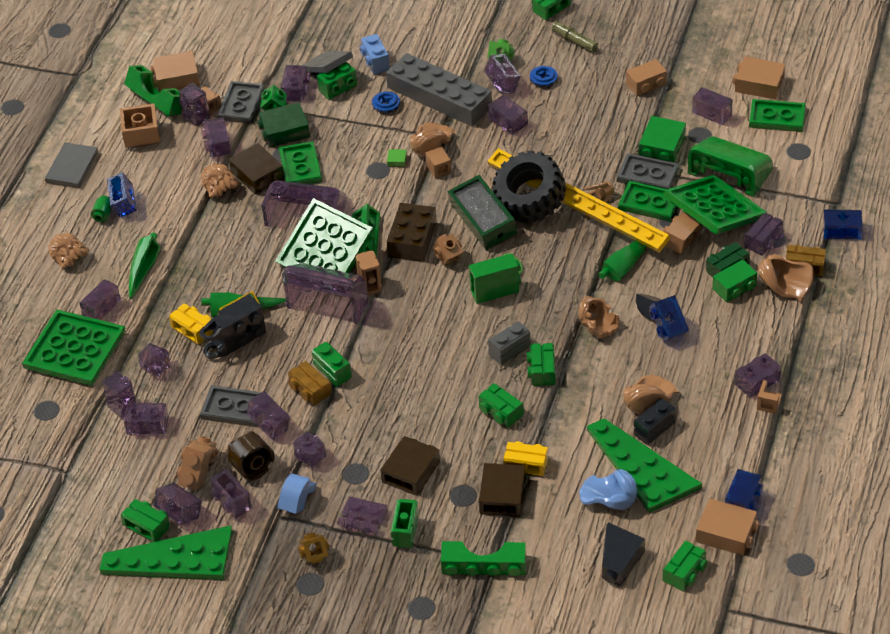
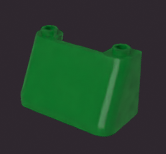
M711 136L690 149L688 153V174L696 177L699 171L705 173L707 168L738 178L737 185L741 186L743 184L746 188L745 194L754 197L772 172L773 161L767 154Z

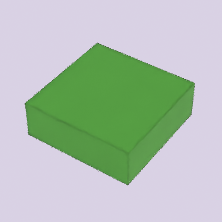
M389 149L387 166L405 167L407 150Z

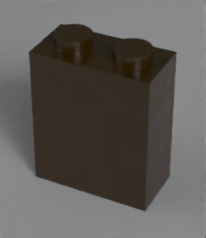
M259 143L229 158L231 172L255 195L285 178L283 165Z
M403 436L380 469L382 483L418 496L440 463L439 449L419 442L414 438Z
M484 463L479 495V514L521 516L525 465Z

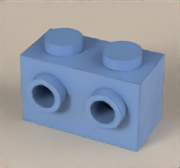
M378 34L361 38L360 52L364 56L366 64L370 67L373 75L388 71L390 69L388 53Z

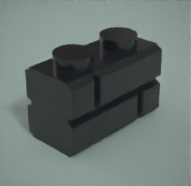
M663 398L659 399L655 405H652L634 420V435L649 445L676 422V408Z

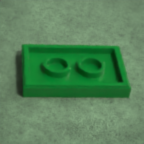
M752 99L749 128L803 132L806 103Z
M314 141L279 147L287 188L322 182Z
M629 181L619 201L618 209L671 222L678 206L672 204L664 197V192L667 189Z

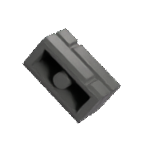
M517 321L511 327L498 333L488 340L489 355L501 365L531 345L529 329Z

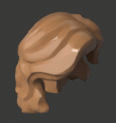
M211 164L201 174L203 187L208 191L210 198L222 196L223 192H227V189L237 188L240 184L237 178L233 176L231 170L224 164Z
M70 233L57 234L48 245L51 258L60 265L62 270L67 266H73L74 262L79 259L78 257H85L89 251L85 244H82L77 237Z
M585 296L579 304L580 322L597 338H606L618 330L620 316L615 312L609 313L611 306L601 298Z

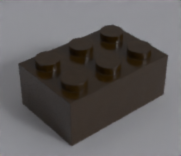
M407 203L399 204L386 241L388 257L425 261L437 224L436 207Z

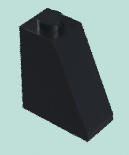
M608 522L604 542L602 579H605L610 584L621 587L645 552V538Z

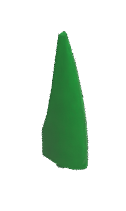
M151 233L150 236L141 238L137 243L129 274V299H133L143 279L157 259L161 246L156 241L158 237L156 233Z
M634 241L614 252L604 261L602 271L598 274L601 279L607 277L614 281H620L638 261L646 246L638 241Z
M230 292L210 293V298H201V306H211V318L218 316L217 312L220 311L219 308L243 295ZM256 297L262 309L287 302V298Z

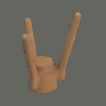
M608 181L584 188L586 191L593 190L588 192V194H596L599 199H604L603 202L605 203L612 200L611 195L614 194V187Z

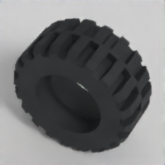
M520 152L515 157H509L507 162L504 161L501 164V169L497 170L495 173L496 177L493 178L492 189L495 197L505 206L514 220H518L521 223H526V221L534 223L538 219L540 221L544 220L547 215L551 216L554 210L560 207V201H563L565 197V179L557 163L552 157L542 152ZM532 179L543 180L541 185L532 193L526 195L516 194L518 188L525 182Z

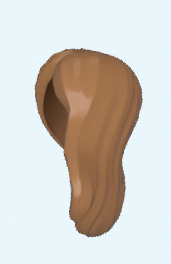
M425 123L419 126L417 133L410 137L411 149L418 156L426 157L425 152L439 148L442 144L449 143L451 136L456 132L446 125Z
M773 254L763 259L758 266L761 280L782 297L797 298L801 302L812 286L813 267L806 262H794L781 255Z
M647 375L640 377L639 381L633 386L625 388L623 396L627 408L634 413L642 414L661 398L668 402L673 394L678 393L679 390L673 383L660 376Z

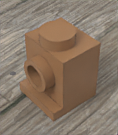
M206 86L194 92L196 105L207 116L220 109L221 100L219 94L210 91Z

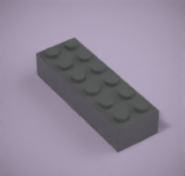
M408 53L386 72L388 89L469 126H473L492 107L491 90Z

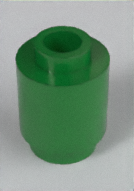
M106 195L97 198L91 211V217L97 222H106L113 208V200Z

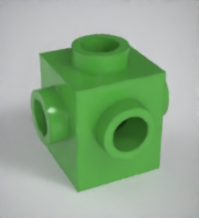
M498 39V42L489 41L487 58L495 60L497 64H505L506 61L511 62V58H514L515 48H513L512 44L508 43L509 40Z

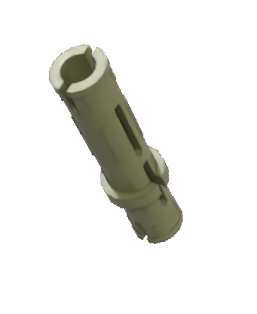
M559 21L553 23L552 31L563 36L565 40L569 39L592 53L597 50V42L576 32L572 27L563 25Z

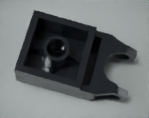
M250 294L218 311V316L212 318L201 329L200 336L205 341H209L203 350V354L208 359L227 356L266 333L262 306ZM212 330L214 331V334L211 336L205 335V332ZM218 347L216 353L211 354L208 352L209 349Z

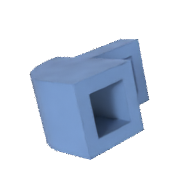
M290 474L282 487L277 508L294 514L303 511L307 494L315 491L317 483L310 481L308 477Z

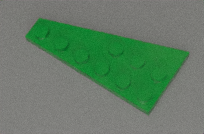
M603 418L587 426L588 433L616 470H625L634 478L637 486V497L649 513L702 489L701 482L607 419Z
M232 525L103 553L99 569L100 574L223 580L233 532Z

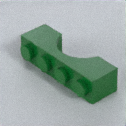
M143 65L129 66L124 85L130 88V91L140 95L141 99L151 104L154 103L155 108L161 110L166 116L181 115L186 100L185 94L176 88L162 89L159 92L155 87L152 71Z
M442 541L441 572L448 575H525L526 542H505L493 554L477 555L470 552L465 547L463 541Z

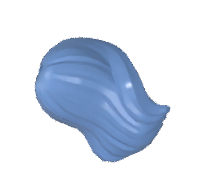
M619 469L604 478H598L595 475L590 476L581 486L579 496L583 504L602 503L612 509L627 510L635 502L637 486L631 474Z

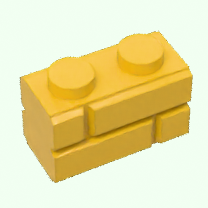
M184 303L178 307V310L170 314L169 319L173 329L199 345L205 341L200 336V331L211 320L210 316H204L199 313L196 307H190ZM206 331L205 335L211 336L214 331Z
M519 441L507 443L503 464L525 465V474L544 476L548 462V447L540 444L528 445Z

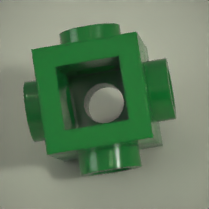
M275 85L265 89L261 95L260 108L264 111L287 104V93Z

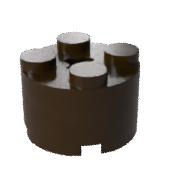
M253 431L242 435L237 440L231 441L228 445V461L245 479L255 480L262 477L269 471L268 466L270 463H273L275 460V454L271 447Z

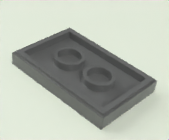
M326 51L299 67L302 72L327 73L353 58L351 51Z
M231 81L218 111L217 120L251 124L260 103L261 95L265 90L264 84Z
M64 142L45 177V182L79 188L98 154V148Z
M627 153L617 175V182L628 184L629 181L670 189L678 173L679 164Z
M211 385L202 407L200 418L257 427L268 395L262 392Z

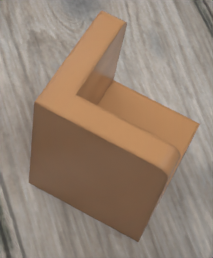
M442 147L425 152L426 165L435 179L451 173V160Z
M763 380L758 394L757 410L776 414L782 394L767 391L766 380Z

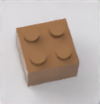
M154 103L119 109L125 148L160 143Z

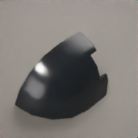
M636 294V305L639 312L652 321L658 322L662 320L660 316L664 311L668 312L671 303L654 296Z

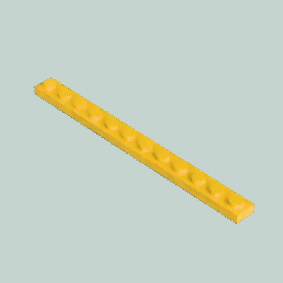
M498 148L487 162L491 167L498 170L501 169V164L504 161L507 162L509 157L513 155ZM532 179L525 182V184L537 189L543 180ZM565 182V197L563 201H560L565 205L659 253L670 240L669 234Z

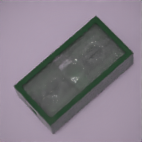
M480 175L448 190L451 206L485 250L518 234L514 218L500 200L495 197L494 192Z

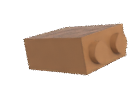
M193 51L152 58L153 65H150V69L153 75H155L153 76L155 87L158 86L159 92L162 89L176 88L179 90L200 86Z
M744 56L742 63L739 62L737 74H734L733 77L735 92L776 100L785 78L786 64Z
M709 498L696 528V542L744 556L746 549L751 548L753 532L756 533L759 527L757 511Z

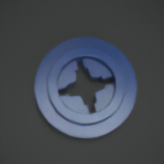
M539 66L530 72V81L534 85L548 87L549 84L554 85L558 74L552 67Z
M389 91L380 92L372 99V105L379 113L385 111V113L387 111L393 112L400 104L399 96Z

